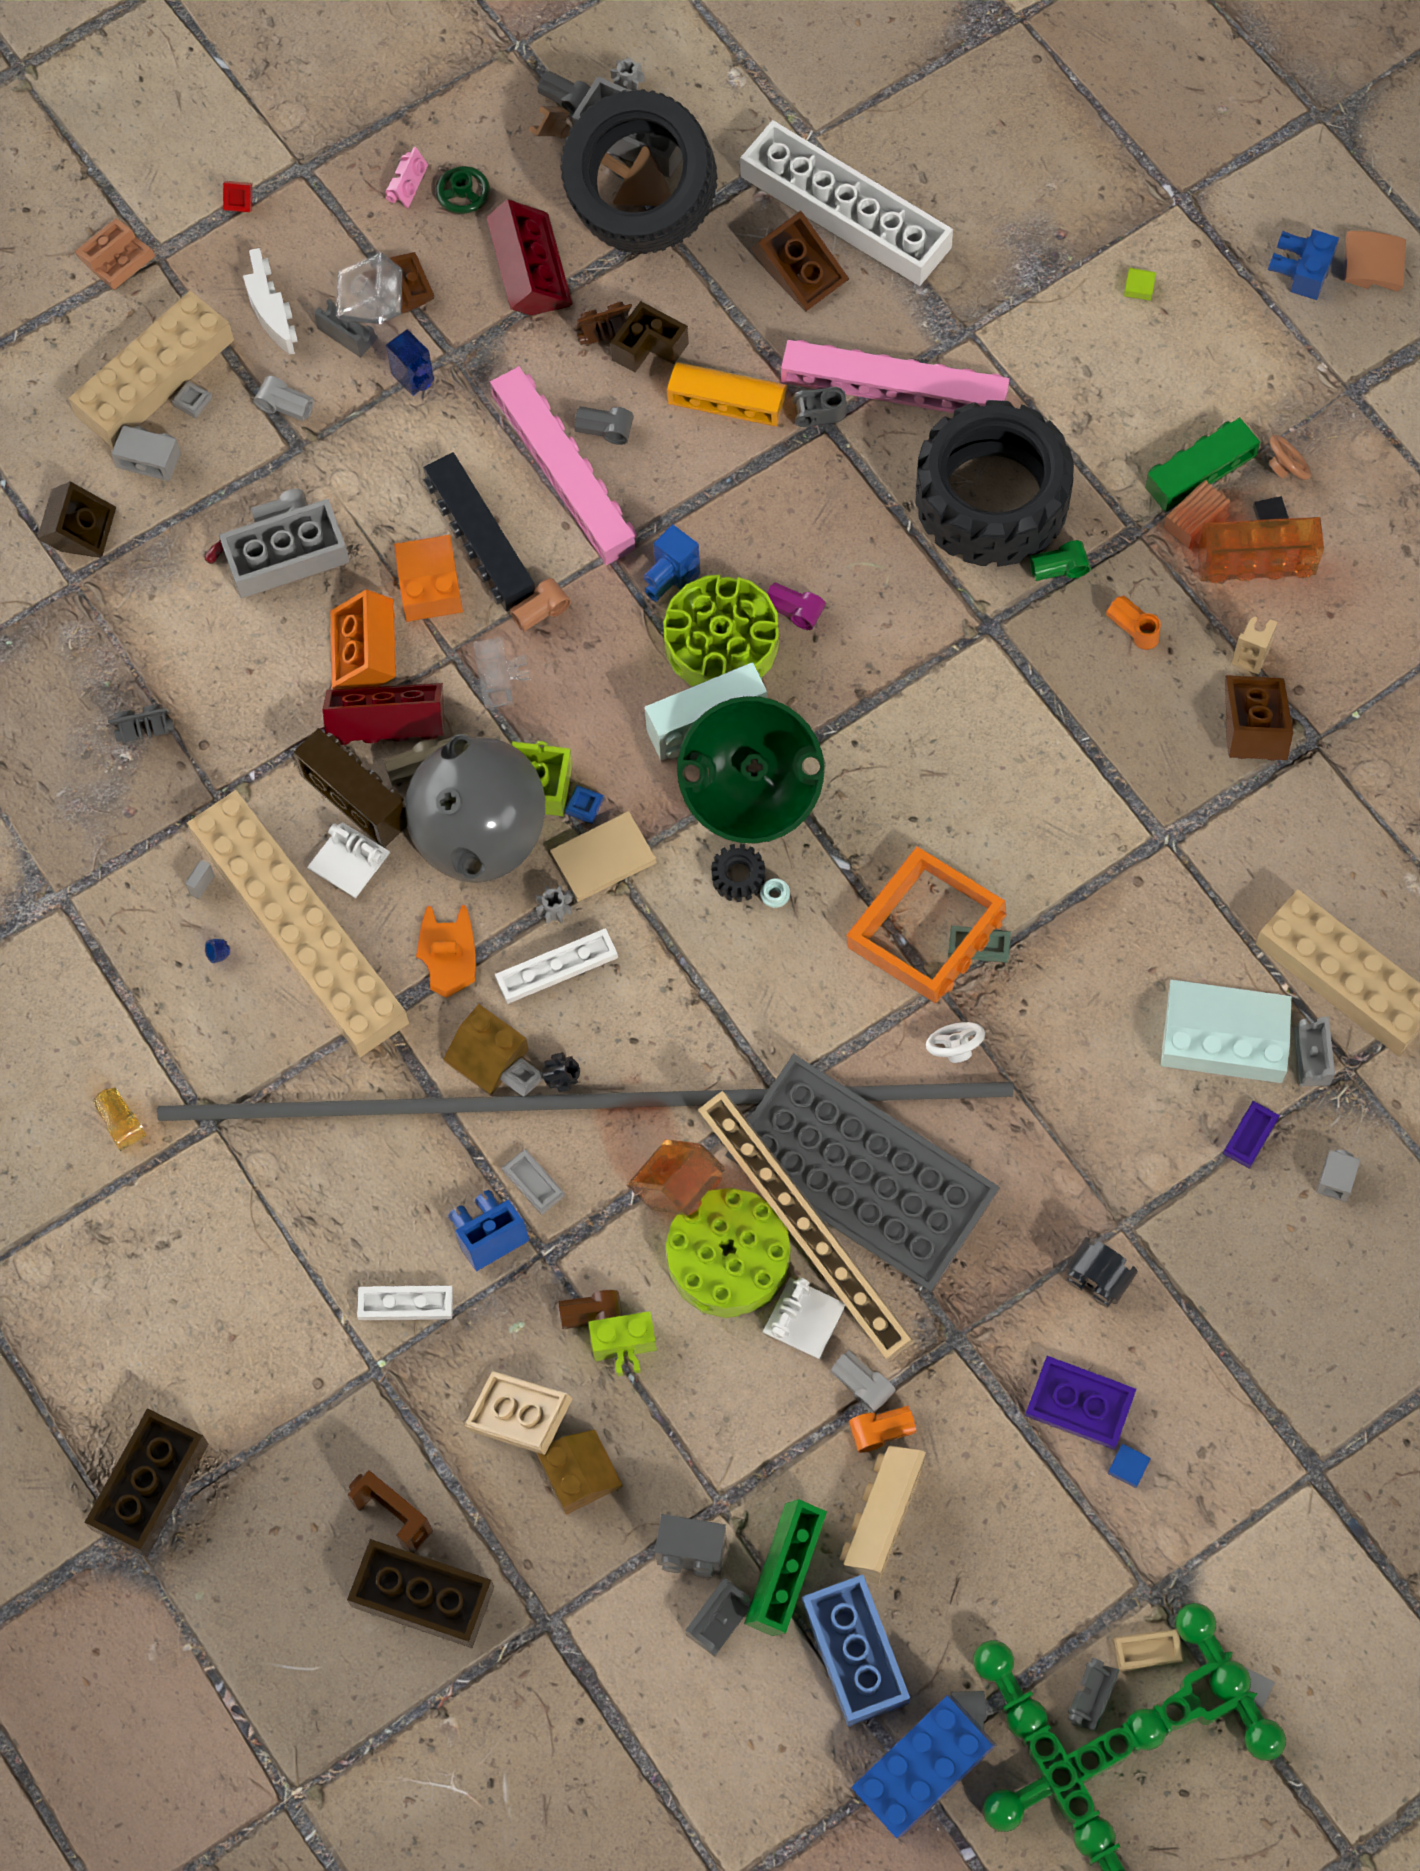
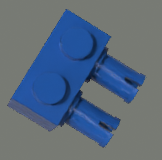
M1314 229L1310 237L1307 236V238L1282 231L1277 248L1300 255L1301 259L1297 261L1274 253L1268 270L1291 277V280H1293L1292 293L1317 300L1335 256L1339 237Z
M674 524L653 543L655 565L644 574V580L649 584L645 588V593L655 602L672 585L681 590L686 584L697 580L700 575L699 544Z
M490 1190L484 1191L486 1200L482 1194L476 1197L475 1203L484 1214L474 1220L467 1212L465 1206L457 1207L460 1212L459 1215L455 1209L448 1215L450 1221L457 1228L455 1233L461 1251L476 1272L530 1241L524 1220L509 1199L499 1204Z

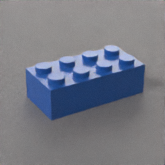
M947 1695L851 1788L895 1838H899L914 1826L997 1744L952 1695Z

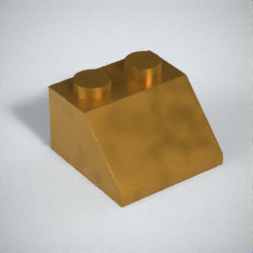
M478 1003L459 1026L443 1060L491 1096L502 1083L500 1080L502 1073L518 1058H523L529 1048L525 1036Z
M596 1430L564 1436L552 1442L545 1455L537 1453L538 1459L565 1515L623 1487Z

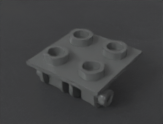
M160 704L143 707L144 713L135 714L131 710L114 713L115 719L108 720V723L119 726V730L114 731L117 742L122 741L124 744L138 740L134 723L137 725L140 740L144 739L140 723L145 721L149 738H152L149 720L152 723L154 736L169 734L170 730H174L172 718H166V714L172 713L171 710L163 708V705Z

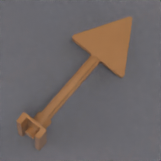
M541 106L539 111L545 117L540 126H531L529 131L536 136H557L560 139L569 137L570 125L565 121L570 112L562 107ZM643 146L631 168L609 153L604 155L601 163L624 178V182L615 196L613 204L659 206L672 195L648 146Z

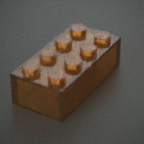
M1308 517L1204 523L1197 550L1201 581L1219 583L1231 579L1250 581L1254 578L1277 580L1288 576L1307 578L1316 575L1324 551L1321 518Z

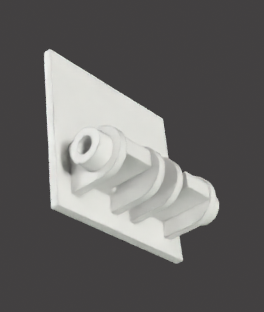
M342 822L339 825L334 823L328 832L332 836L307 868L356 899L390 854V851Z
M790 1277L763 1333L820 1359L846 1305L842 1301L810 1287V1282L806 1279L799 1277L798 1280Z

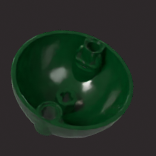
M743 696L718 703L704 712L694 722L680 748L677 776L684 802L702 826L726 840L757 844L783 837L795 830L807 819L821 794L826 761L815 733L800 714L787 705L773 699ZM812 757L817 759L820 765L817 773L809 774L805 771L803 765L806 758ZM753 759H757L758 764L762 763L763 769L758 771V775H753V770L749 771L748 765L753 763ZM688 765H695L699 768L700 777L697 781L687 779L685 769Z

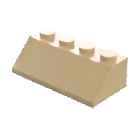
M888 1446L886 1454L879 1453L873 1471L878 1472L874 1484L868 1482L862 1498L863 1501L867 1502L863 1514L856 1513L851 1530L856 1532L852 1543L845 1542L839 1560L844 1561V1572L854 1576L863 1574L865 1580L877 1585L880 1584L924 1467L926 1452Z

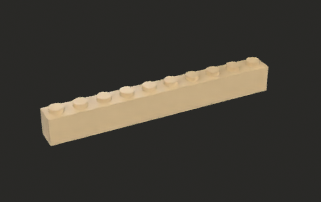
M721 1091L699 1108L698 1111L887 1360H892L914 1343L915 1340L729 1095Z

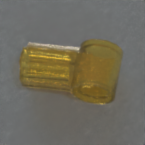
M116 1087L101 1091L93 1099L96 1109L102 1119L105 1120L108 1126L107 1130L120 1151L147 1136L135 1114L129 1111Z

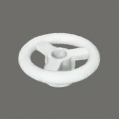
M972 1022L950 1024L938 1029L929 1036L926 1041V1049L934 1056L948 1057V1060L952 1063L963 1062L972 1056L971 1050L982 1043L985 1038V1030L981 1025ZM976 1034L973 1039L968 1041V1037ZM935 1044H944L945 1048L936 1047Z

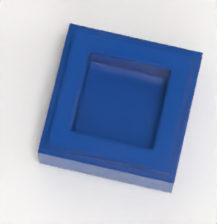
M576 785L566 806L565 814L593 824L604 801V795Z
M1122 1444L1108 1471V1475L1137 1488L1151 1458Z

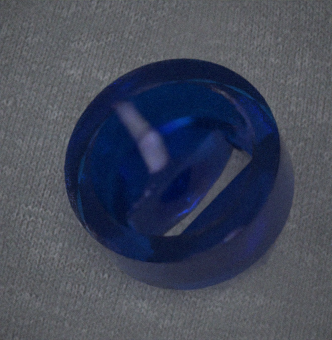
M221 938L207 940L205 943V953L211 963H217L227 959L230 955V946L227 944V941Z

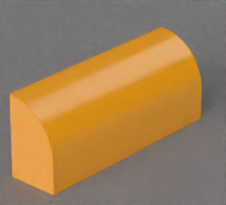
M677 362L668 384L667 398L670 405L777 427L788 387L782 383Z

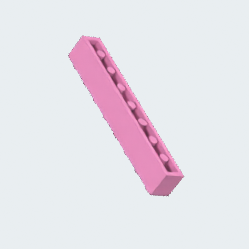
M804 340L787 341L781 366V383L813 389L839 387L847 395L954 413V410L975 402L980 406H986L987 400L1006 401L1010 378L999 374H983L971 369L960 370L948 368L942 364L920 363L914 359L902 360L885 354L874 355L860 350L839 349L832 345L810 344Z
M520 366L490 381L492 397L605 565L636 550L635 538L637 534L630 522L625 523L621 517L622 511L615 500L610 501L603 481L595 479L592 474L593 468L588 459L581 458L578 453L579 448L573 437L570 436L568 438L564 433L565 428L561 419L557 415L553 417L549 411L550 405L543 394L539 396L536 392V384L531 375H525Z

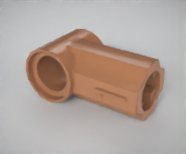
M549 578L535 588L533 595L511 608L510 615L520 630L525 632L549 615L555 617L562 614L570 606L571 600L553 578Z

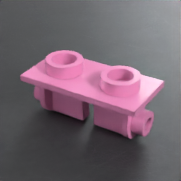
M416 147L413 148L412 152L402 155L395 172L396 176L400 178H392L389 187L385 191L386 199L389 202L395 203L397 200H400L405 208H409L428 167V163Z

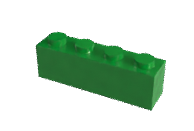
M1240 417L1233 422L1227 421L1215 433L1199 438L1194 443V446L1187 450L1182 449L1176 452L1168 462L1163 465L1159 463L1152 467L1148 472L1145 488L1166 513L1181 503L1204 480H1207L1208 484H1212L1256 457L1260 441Z
M800 1499L785 1503L744 1622L745 1625L770 1636L786 1634L827 1511Z

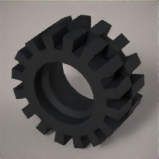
M731 844L730 850H726L724 847L721 849V855H715L711 866L712 881L715 890L718 889V894L721 897L725 894L729 901H732V898L735 897L737 902H742V897H746L748 901L752 899L753 893L756 896L760 893V887L764 884L765 863L764 860L762 861V856L759 852L755 854V848L750 846L747 850L745 849V844H740V848H735V844ZM734 864H743L748 867L750 875L742 882H734L727 876L728 868Z

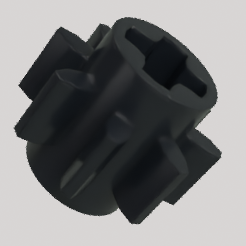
M561 1052L551 1055L550 1060L544 1061L545 1066L542 1070V1076L550 1089L557 1087L558 1091L562 1092L570 1090L571 1085L578 1083L580 1067L577 1061L573 1059V1056L565 1057L564 1053Z

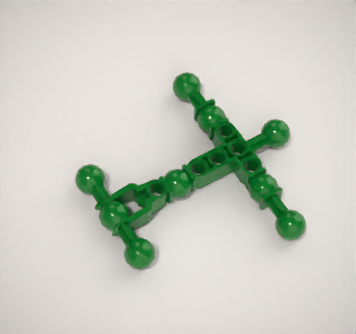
M1190 1603L1183 1606L1175 1618V1627L1183 1640L1198 1645L1208 1663L1187 1674L1180 1684V1690L1168 1697L1160 1707L1157 1704L1152 1709L1142 1708L1135 1710L1120 1728L1110 1730L1068 1755L1058 1738L1050 1732L1051 1727L1048 1725L1046 1709L1040 1702L1032 1699L1034 1695L1032 1691L1024 1694L1013 1676L1012 1670L1015 1658L1007 1644L998 1640L983 1642L977 1647L973 1656L976 1672L981 1678L995 1682L1007 1705L1003 1707L1002 1712L1004 1714L1007 1713L1006 1722L1008 1728L1014 1736L1023 1740V1746L1028 1745L1029 1757L1041 1778L1015 1793L1011 1790L999 1789L989 1794L983 1803V1816L986 1823L998 1832L1015 1830L1021 1824L1026 1809L1052 1796L1067 1822L1073 1824L1071 1830L1072 1832L1074 1831L1076 1848L1082 1855L1090 1859L1088 1862L1090 1866L1098 1862L1102 1871H1125L1115 1854L1121 1846L1119 1843L1116 1844V1833L1113 1826L1108 1820L1099 1816V1810L1094 1811L1093 1799L1084 1785L1086 1782L1125 1761L1131 1752L1135 1755L1140 1750L1150 1751L1158 1748L1172 1731L1197 1721L1202 1725H1209L1236 1709L1247 1727L1244 1737L1246 1748L1253 1757L1260 1761L1277 1759L1286 1747V1736L1278 1723L1271 1719H1264L1253 1701L1258 1693L1249 1691L1251 1688V1677L1248 1670L1242 1664L1231 1660L1233 1652L1223 1651L1214 1636L1217 1623L1214 1613L1201 1603ZM1210 1675L1212 1692L1219 1699L1225 1701L1224 1704L1211 1711H1206L1200 1706L1201 1700L1193 1694L1191 1686ZM1168 1706L1179 1707L1183 1714L1180 1721H1172L1167 1717L1166 1708ZM1115 1737L1122 1739L1126 1744V1751L1121 1754L1113 1752L1110 1749L1109 1740ZM1041 1740L1047 1741L1052 1745L1053 1753L1049 1756H1041L1036 1752L1035 1744ZM1084 1754L1094 1755L1097 1758L1098 1767L1093 1770L1084 1768L1081 1764V1756ZM1056 1770L1065 1771L1070 1778L1069 1784L1066 1786L1055 1784L1052 1779V1773ZM1075 1799L1083 1801L1087 1808L1086 1814L1082 1816L1074 1815L1069 1809V1802Z

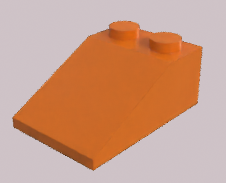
M451 535L394 544L406 622L463 613Z

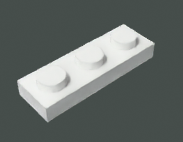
M452 1286L358 1287V1320L452 1319Z

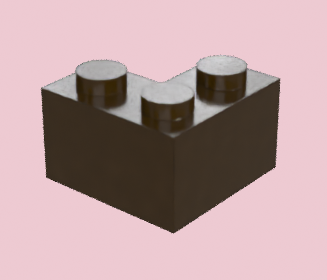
M640 301L610 342L612 361L635 373L650 352L675 364L689 344L688 326Z

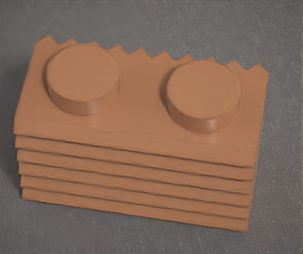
M1204 480L1165 517L1163 528L1188 549L1195 543L1200 545L1208 537L1209 530L1215 524L1220 526L1228 518L1230 500L1221 494L1220 491H1217L1215 487H1212L1211 484H1208L1207 480Z

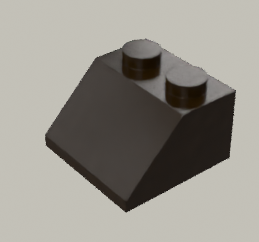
M69 481L51 489L37 539L60 552L100 558L104 553L116 506Z

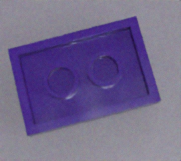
M1046 1356L1025 1416L1115 1450L1137 1389Z

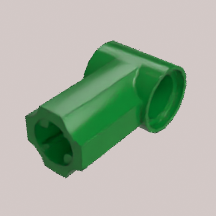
M1079 540L1067 542L1060 546L1058 550L1030 555L1029 559L1031 573L1035 581L1066 575L1068 578H1079L1091 570L1084 544Z

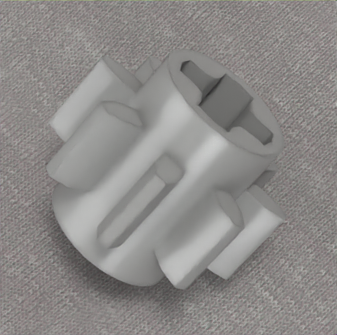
M631 58L618 60L617 69H611V79H613L614 84L628 90H639L638 82L642 83L645 81L641 63L636 64Z
M546 886V892L543 896H536L537 903L540 904L536 908L537 915L545 914L547 924L551 920H558L560 923H563L562 918L564 915L572 914L571 907L567 905L572 902L571 895H563L561 886L557 889H550Z

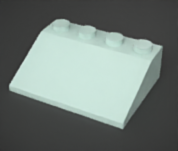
M1170 980L1160 1066L1282 1083L1288 1067L1291 996Z

